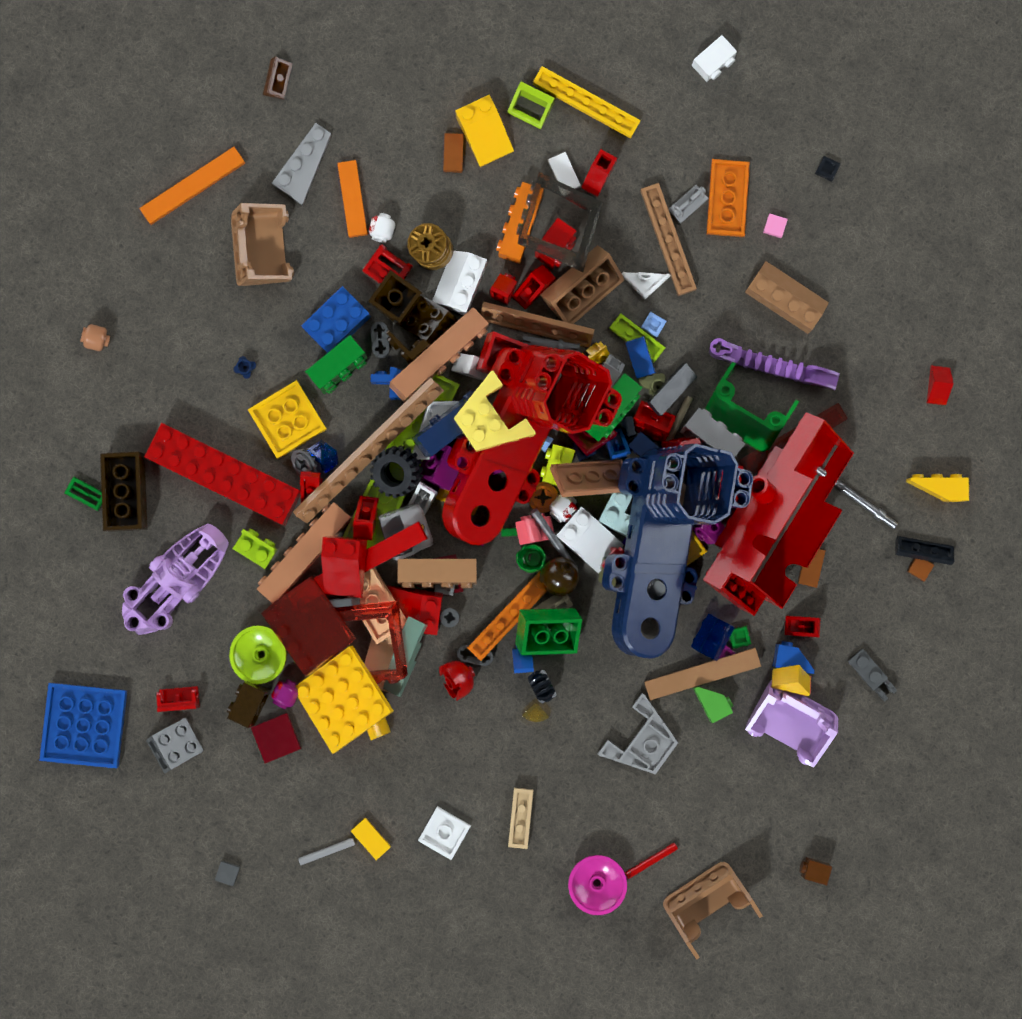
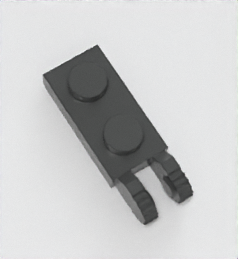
M860 649L847 661L871 690L875 691L884 702L888 697L879 688L882 683L893 694L897 691L888 680V677L864 649Z

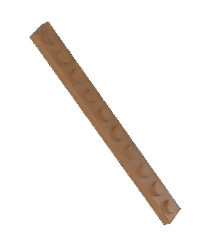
M432 378L427 380L293 511L295 516L305 523L313 519L411 422L444 391L442 387Z

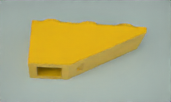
M913 474L912 478L906 479L907 483L944 502L969 501V478H962V474H951L950 478H943V474H932L931 478H924V474Z

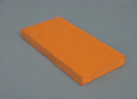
M711 160L706 234L735 237L745 236L750 162Z

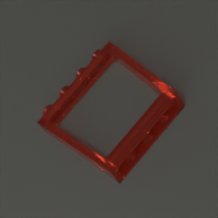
M399 601L327 608L321 613L325 664L336 657L335 622L386 618L389 623L396 669L369 672L377 684H380L383 680H388L390 684L397 683L408 675Z

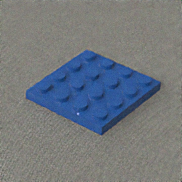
M49 683L39 761L119 768L127 690Z

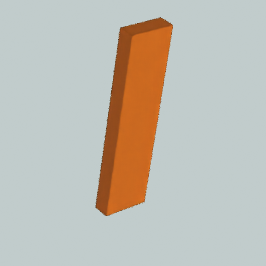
M353 160L337 163L348 236L352 238L368 235L357 162Z

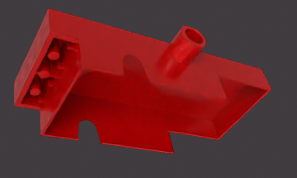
M806 412L803 418L800 419L794 433L789 437L784 449L777 446L774 447L763 467L758 471L757 476L753 477L749 504L744 508H737L715 543L721 551L717 554L710 569L707 570L703 580L735 606L755 616L764 600L783 609L798 585L785 575L786 567L790 564H797L808 568L843 511L825 502L854 452L824 419ZM834 445H837L838 447L836 448L835 452L833 453L832 457L830 458V460L824 468L827 472V475L819 476L813 488L811 489L805 501L803 502L797 514L795 515L794 519L792 520L786 532L784 533L778 545L776 546L775 550L773 551L767 563L763 567L759 576L753 583L752 579L754 578L755 574L757 573L761 564L765 560L772 546L776 542L780 533L784 529L788 520L792 516L796 507L800 503L807 489L809 488L815 476L817 475V468L819 466L822 467L823 463L825 462L829 453L833 449Z

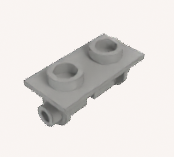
M695 185L668 210L681 224L709 199L705 195L706 190L702 186L699 188Z

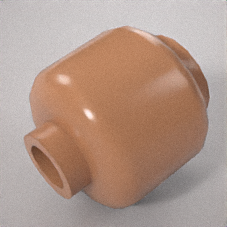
M90 324L87 328H83L80 342H83V346L87 349L102 351L104 346L108 347L110 336L107 335L106 328Z

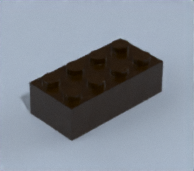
M137 451L100 454L103 531L148 530L144 453Z

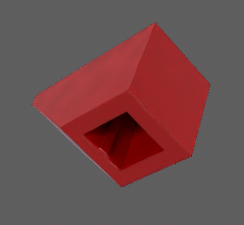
M600 149L581 188L598 197L616 165L617 158Z

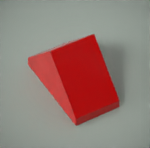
M931 365L927 403L947 404L954 384L950 368Z
M786 616L785 635L820 637L821 618Z

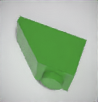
M698 686L693 687L711 723L733 713L731 708L734 706L729 697L725 698L720 693Z

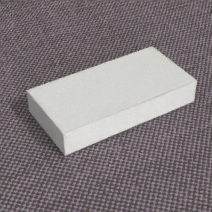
M566 152L548 159L563 195L581 187Z

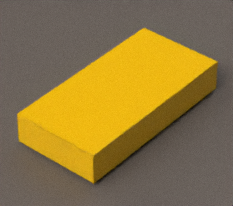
M366 817L351 830L352 834L375 860L391 848L390 844Z

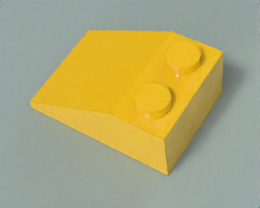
M490 94L455 110L456 119L480 167L514 152Z

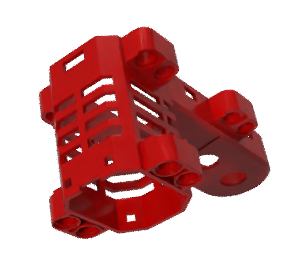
M530 345L521 349L511 347L501 349L491 371H494L503 387L500 388L492 406L508 429L527 419L536 435L477 452L471 444L466 448L468 439L464 434L456 439L448 456L447 463L449 467L458 471L459 474L446 498L442 513L444 526L452 536L472 545H483L497 537L515 502L521 504L528 503L536 491L540 475L532 467L551 429L575 434L590 430L592 424L606 427L612 423L621 405L622 396L618 391L611 388L612 380L610 371L607 368L597 364L581 352L574 350L553 349ZM512 352L513 357H512V359H511V361H510L509 356H510V353ZM504 370V376L501 378V371ZM560 373H561L562 376H561V378H560V380H559V382H558V384H557V386H556V388H555V390H554V392H553V394H552V396H551V398H550L548 404H546V401H547V399H548V397H549V395H550V393H551V391H552V389H553V387H554V385H555V383H556V381H557V379H558V377H559V375H560ZM461 457V463L457 465V461ZM496 470H502L507 477L506 485L500 491H493L488 482L489 476ZM484 505L489 510V520L483 526H476L471 520L472 511L475 507Z

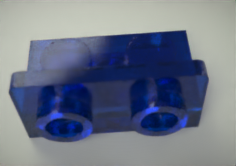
M708 614L703 620L698 634L694 637L691 648L718 661L735 627Z

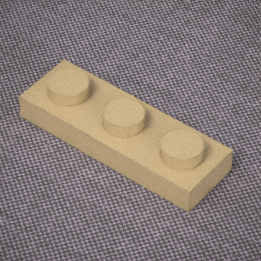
M514 787L508 847L528 849L533 789Z

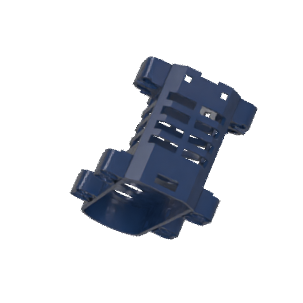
M688 444L678 447L650 449L640 458H628L623 461L618 488L622 494L633 496L624 554H610L606 558L602 585L608 591L617 592L612 619V635L615 644L625 654L642 658H656L669 649L676 632L680 604L687 605L692 603L695 590H697V573L694 569L686 567L693 525L716 524L730 515L731 508H744L749 504L753 476L750 471L738 468V462L732 452L700 444ZM632 463L635 464V471L632 469ZM686 465L688 468V474L686 480L684 501L682 506L679 501ZM629 482L632 483L631 490L628 487ZM617 558H618V560H619V566H618V567H616V565H615V561H616ZM613 578L616 580L615 586L612 585ZM653 579H660L665 584V594L659 600L651 599L647 593L648 584ZM647 618H654L659 625V632L653 639H646L641 633V624Z

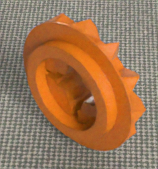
M538 483L536 491L529 501V505L540 513L549 512L550 504L558 497L557 490L549 483ZM542 489H544L545 496L551 497V499L545 500L544 506H542L540 499L534 498L541 495Z

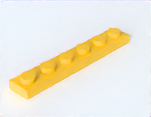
M543 66L533 81L534 86L630 139L640 124L641 120Z

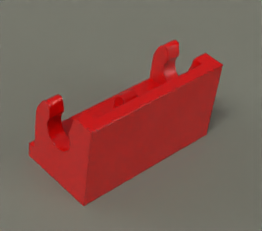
M198 686L160 689L156 694L157 712L196 709L200 707Z

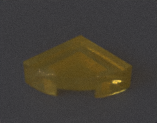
M537 702L522 714L524 718L532 722H541L549 718Z

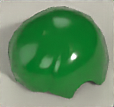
M536 544L524 545L516 553V563L523 571L535 573L545 565L546 553Z

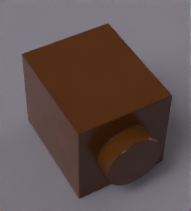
M806 857L805 861L801 862L799 871L804 879L827 886L832 866L828 863Z

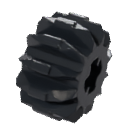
M543 669L528 676V681L540 703L549 702L556 697V691Z

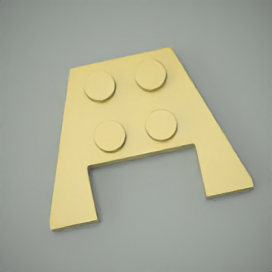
M493 370L454 417L455 422L476 452L536 435L527 419L508 429L486 398L503 387V384Z

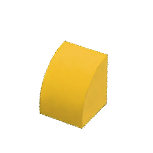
M386 717L367 730L370 740L391 732Z

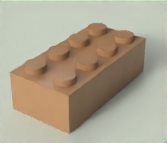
M398 559V583L403 588H415V585H422V588H434V585H441L442 588H453V585H461V588H473V585H477V560Z

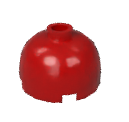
M450 661L439 667L440 676L444 674L447 683L444 686L453 699L456 698V701L467 696L473 689L475 673L472 667H468L461 661Z

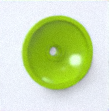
M251 626L242 630L234 638L230 647L229 658L231 666L238 677L252 684H263L274 680L282 672L287 660V649L282 637L273 629L266 626ZM260 651L265 653L263 658L259 656Z

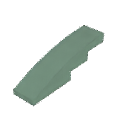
M408 616L387 671L383 686L384 690L401 697L416 664L414 660L422 645L420 640L427 627L426 624Z

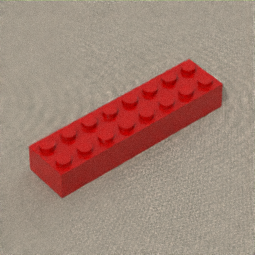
M163 423L158 428L144 456L286 526L301 496L300 490Z

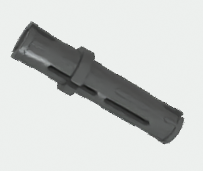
M523 336L524 341H530V343L523 342L528 345L564 350L580 348V344L566 343L563 340L554 341Z

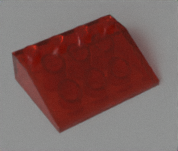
M312 576L279 598L261 613L305 676L313 674L356 640V637Z

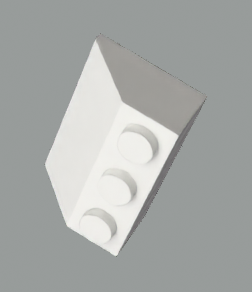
M453 251L452 258L445 267L432 301L443 308L465 315L470 310L487 267V259L469 252Z

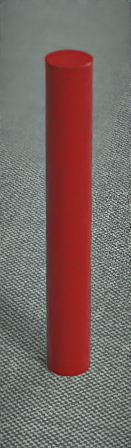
M672 843L626 871L627 878H632L678 850L676 844Z

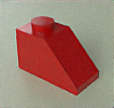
M541 265L530 273L512 297L526 310L552 284L556 277L544 265Z
M500 273L490 289L491 298L508 305L517 287L518 281L515 280L516 278L507 273L505 275Z
M359 497L353 521V538L372 541L376 526L379 498Z

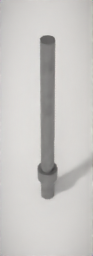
M821 466L817 468V474L820 476L827 475L826 470ZM837 480L834 485L836 488L872 513L879 522L883 521L889 527L895 529L898 523L887 516V512L881 508H876L840 480Z

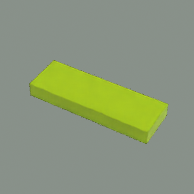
M621 313L609 327L612 332L625 342L644 336L653 363L666 348Z

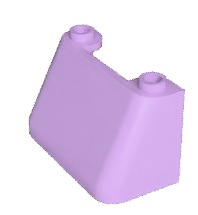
M771 680L750 716L745 730L754 737H760L764 733L797 750L799 761L804 765H810L814 768L838 733V717L833 711L804 695L771 688Z

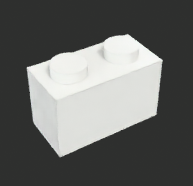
M721 35L694 59L692 67L706 82L711 78L715 80L721 74L720 70L725 66L728 68L735 62L734 58L737 51Z

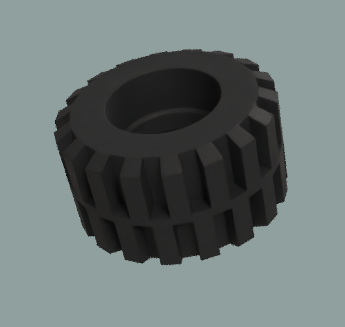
M392 446L378 454L371 463L373 467L370 468V472L373 473L370 476L371 480L375 481L374 487L378 486L380 488L378 491L381 494L385 492V496L390 497L393 495V498L405 496L415 489L423 477L420 473L424 471L423 467H420L421 459L418 460L416 458L418 456L416 452L412 454V449H405V446ZM391 462H395L402 467L404 471L403 481H399L391 475L389 469Z

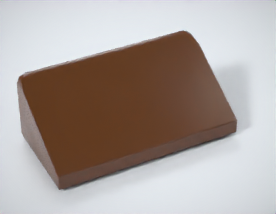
M278 57L271 59L263 95L279 99L285 98L293 63Z

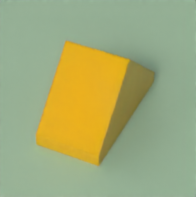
M800 665L776 668L772 670L771 688L809 696L811 677Z

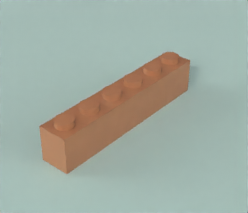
M473 307L392 379L389 387L405 403L427 380L435 375L440 376L447 369L446 365L450 362L452 364L460 358V353L463 350L468 351L474 345L473 341L477 337L481 339L488 332L486 329L489 323Z
M328 503L323 508V515L319 519L316 517L310 523L308 532H303L296 539L298 543L293 548L289 547L283 554L285 558L281 562L277 561L271 567L272 572L268 577L265 575L258 582L259 587L257 590L272 604L277 605L321 555L323 537H337L351 521L352 517L336 503Z

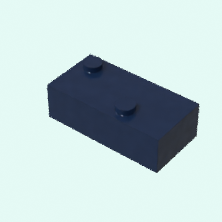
M470 390L467 392L462 400L441 416L437 414L429 420L430 424L411 438L425 457H432L463 433L455 422L454 417L475 391Z

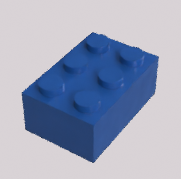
M342 286L301 327L328 353L349 335L352 336L371 316Z

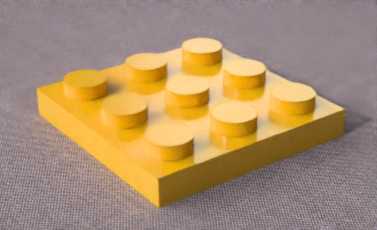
M297 380L248 409L277 459L327 430Z

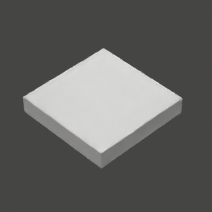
M437 806L418 841L452 860L471 825Z

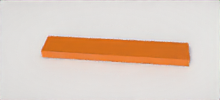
M232 147L139 209L149 224L152 225L244 165L245 162L236 148Z
M540 571L467 647L480 661L518 623L519 610L531 609L547 592L544 582L541 583Z

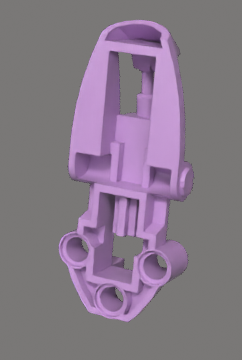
M206 524L187 534L163 555L157 556L150 563L149 569L153 571L152 576L141 588L131 586L125 589L123 593L125 602L122 606V616L126 629L142 635L171 627L173 619L170 614L174 611L176 605L182 599L186 603H192L196 600L199 593L215 574L226 553L229 542L219 529L211 524ZM203 535L202 539L199 541L200 546L194 552L191 551L184 558L183 556L187 553V551ZM215 546L217 550L196 569L192 564L198 559V555L204 549L208 550ZM160 584L161 586L151 596L152 600L159 605L169 593H171V596L147 619L137 608L145 600V597L152 593ZM133 590L138 592L136 600H132L130 596ZM161 616L166 618L164 626H161L158 622ZM134 617L139 620V625L136 628L131 623Z

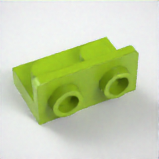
M251 528L248 531L243 529L241 531L242 535L233 549L266 569L278 551L274 547L276 544L267 538L263 541L258 537L259 533Z

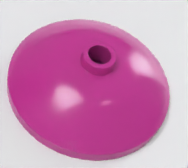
M592 855L582 859L574 866L569 876L568 889L572 901L580 910L591 915H604L614 911L623 902L627 892V880L623 869L616 861L607 856ZM594 880H600V885L595 886L593 884Z

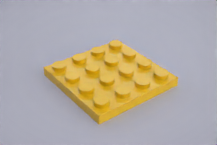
M354 646L346 648L295 687L298 689V699L332 754L341 750L394 712Z

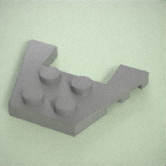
M641 693L632 705V708L646 717L647 721L625 751H622L607 739L597 754L601 757L656 774L678 742L647 697Z

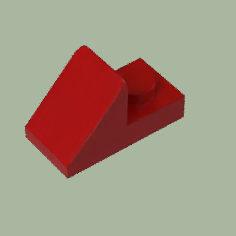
M301 471V503L323 483L320 473Z

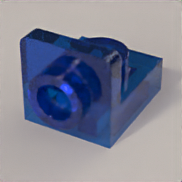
M322 439L307 449V452H311L312 458H315L314 460L321 464V469L324 473L335 468L339 463L337 450Z

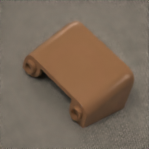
M240 203L232 212L231 227L236 282L238 286L281 283L292 280L294 269L289 263L285 262L282 228L289 220L286 205Z

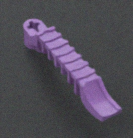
M721 338L714 339L709 348V353L713 358L729 363L734 362L736 366L740 365L744 368H751L755 371L758 370L766 374L784 377V379H791L795 382L799 381L803 384L836 390L840 373L813 365L804 367L802 362L797 365L793 364L792 360L786 362L782 361V358H772V355L767 357L762 355L761 352L758 354L753 353L750 349L745 351L742 350V347ZM717 345H720L722 349L719 353L716 352L715 347Z

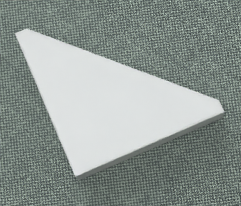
M622 273L625 280L644 300L671 276L669 273Z

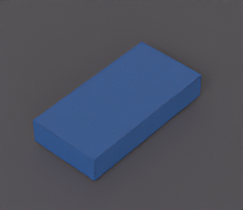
M642 336L625 342L636 378L655 373L645 337Z

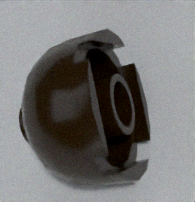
M552 558L542 567L540 581L541 583L544 582L545 589L555 596H566V594L573 592L579 581V570L576 564L568 558Z

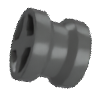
M447 608L442 611L440 621L446 627H454L459 622V613L453 608Z

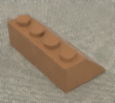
M597 245L540 295L561 321L574 324L625 279L611 255Z
M765 261L745 291L746 294L807 334L813 330L829 302L767 261Z

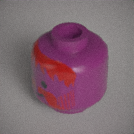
M286 679L285 682L278 681L271 694L272 703L283 709L293 707L299 696L298 689L295 688L297 683Z

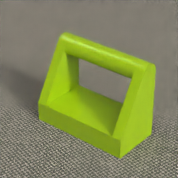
M520 82L507 113L542 129L554 105L555 98ZM520 96L545 107L541 120L515 109Z

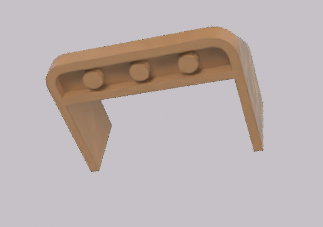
M720 862L667 896L663 902L664 909L696 959L700 957L691 943L697 940L701 934V929L697 923L730 902L735 909H744L751 905L758 917H762L755 902L726 862Z

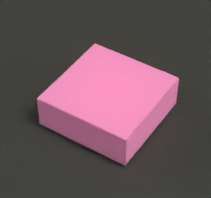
M769 214L763 233L782 238L788 219Z

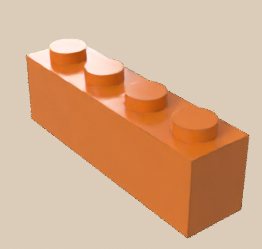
M522 182L521 187L517 186L514 198L517 199L515 205L511 204L508 213L511 216L509 223L505 222L502 233L505 234L503 241L499 240L496 251H499L500 258L518 264L521 263L544 194L543 188Z

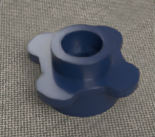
M242 356L234 367V372L236 374L240 373L245 379L251 377L252 370L256 368V363L250 362L246 357Z

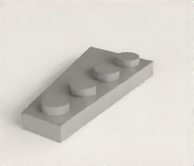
M315 123L276 176L272 185L303 206L332 136L331 133Z

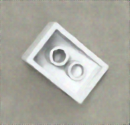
M582 506L556 535L563 544L598 574L601 571L602 558L607 557L611 553V547L618 549L624 546Z

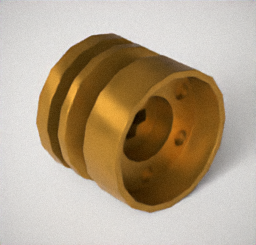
M424 223L415 227L409 235L407 245L409 253L423 268L438 270L450 262L453 255V245L450 238L439 226L432 223Z

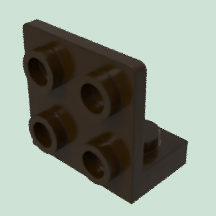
M424 296L402 327L420 339H425L431 345L458 320L447 309Z
M389 330L386 332L388 343L396 351L398 349L401 350L400 354L408 364L430 346L425 339L417 340L411 346L412 350L409 352Z

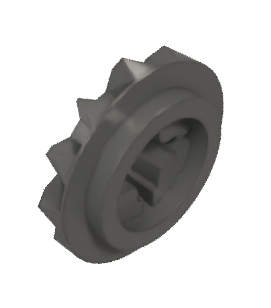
M298 449L293 452L291 456L292 466L299 475L301 471L317 472L316 467L318 464L314 462L315 458H312L311 452H306L305 449Z

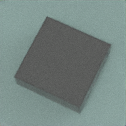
M221 861L215 881L234 886L240 866Z

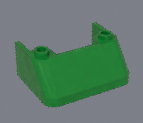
M732 362L713 392L705 410L712 414V418L715 421L723 422L729 432L741 436L743 442L760 452H766L774 444L799 401L795 400L786 416L774 411L769 413L765 420L760 419L731 401L735 394V387L727 380L735 369L736 363Z

